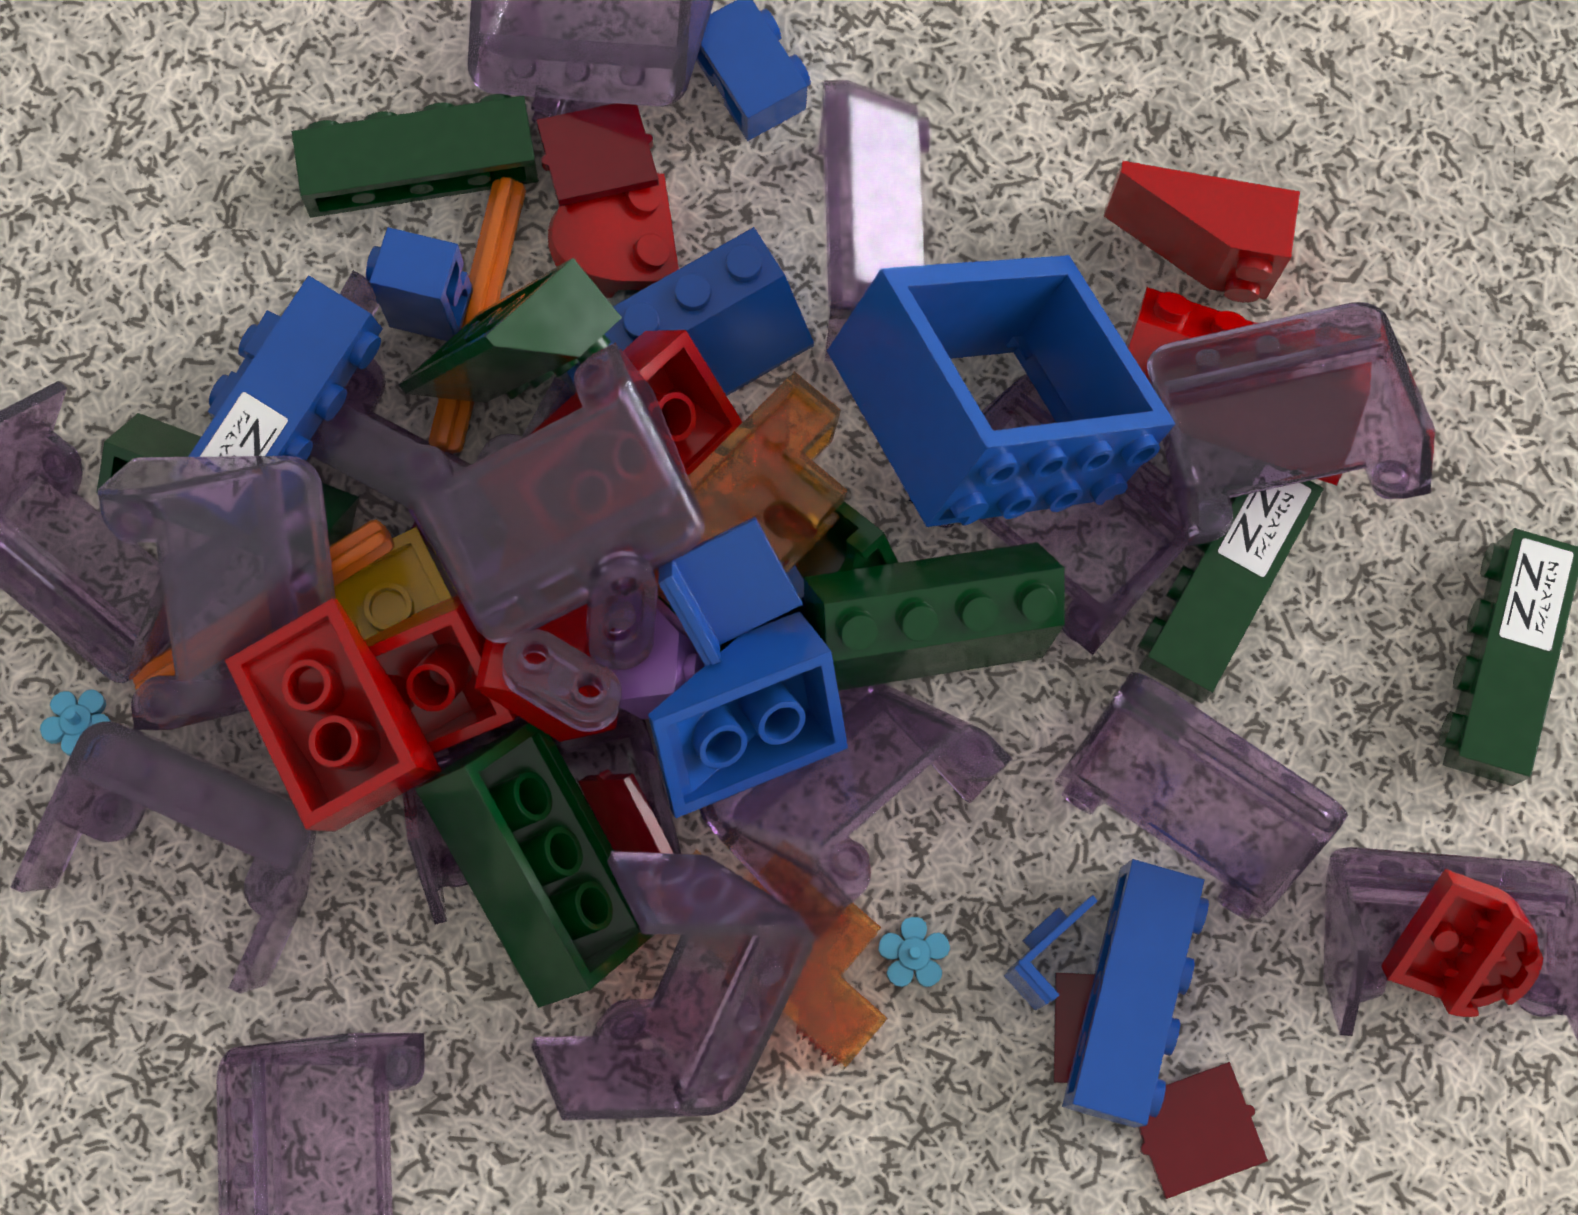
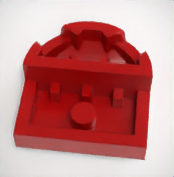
M657 173L659 178V185L559 206L551 218L548 229L549 250L556 267L574 258L606 298H612L618 290H643L677 271L679 266L665 174Z
M1444 869L1382 962L1381 967L1389 981L1440 998L1448 1014L1460 1017H1477L1479 1015L1478 1007L1490 1005L1502 999L1506 1004L1512 1005L1522 998L1534 985L1541 972L1543 955L1538 946L1535 929L1520 905L1509 894L1491 885Z

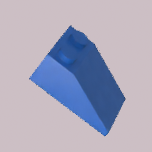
M800 611L740 635L720 652L721 662L713 666L710 664L701 668L648 714L670 810L675 818L848 749L832 652Z

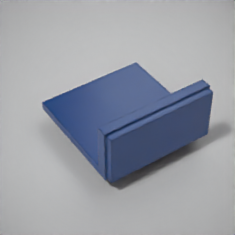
M756 516L664 561V564L659 566L658 584L705 666L710 664L713 666L721 662V644L803 605Z
M1093 895L1075 908L1068 916L1060 907L1048 916L1022 940L1030 950L1011 966L1004 975L1035 1011L1053 1002L1059 996V993L1033 966L1031 961L1098 901Z

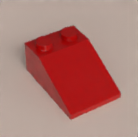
M1122 161L1105 205L1104 217L1206 288L1224 292V296L1232 301L1248 303L1257 301L1259 298L1267 299L1291 259L1300 191Z
M478 586L425 608L365 639L366 644L415 716L433 754L512 722L518 716L475 689L491 611Z
M332 598L224 660L306 830L336 832L442 772L415 716L337 599Z

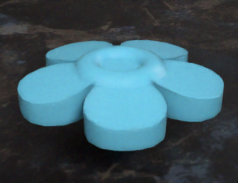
M91 689L82 693L78 702L76 697L69 691H63L55 695L50 702V707L58 717H49L40 726L41 735L48 743L57 744L61 742V749L66 755L80 756L87 752L89 748L87 735L95 741L104 740L111 732L112 722L106 715L101 714L106 707L105 698L98 691Z
M909 917L901 924L900 930L903 939L895 933H887L880 939L878 951L885 959H899L893 962L886 972L887 978L892 984L898 987L907 986L911 982L915 971L918 983L923 987H931L941 979L942 970L936 962L930 959L939 960L946 957L950 951V944L946 936L941 933H933L924 941L923 939L927 933L926 922L918 917Z

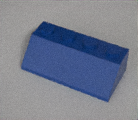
M755 227L613 306L622 318L605 333L611 343L585 365H581L578 362L561 375V378L573 396L644 331L686 330L724 393L728 396L814 346V341L785 274Z

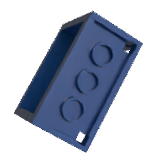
M1069 255L881 268L827 349V353L926 527L961 522L962 526H965L979 519L1003 516L1005 519H1013L1026 512L1045 509L1059 512L1072 505L1095 502L1097 505H1103L1106 500H1112L1116 495L1123 494L1127 490L1128 480L1141 465L1157 455L1160 450V442L1176 425ZM1014 353L1056 423L993 431L951 359Z

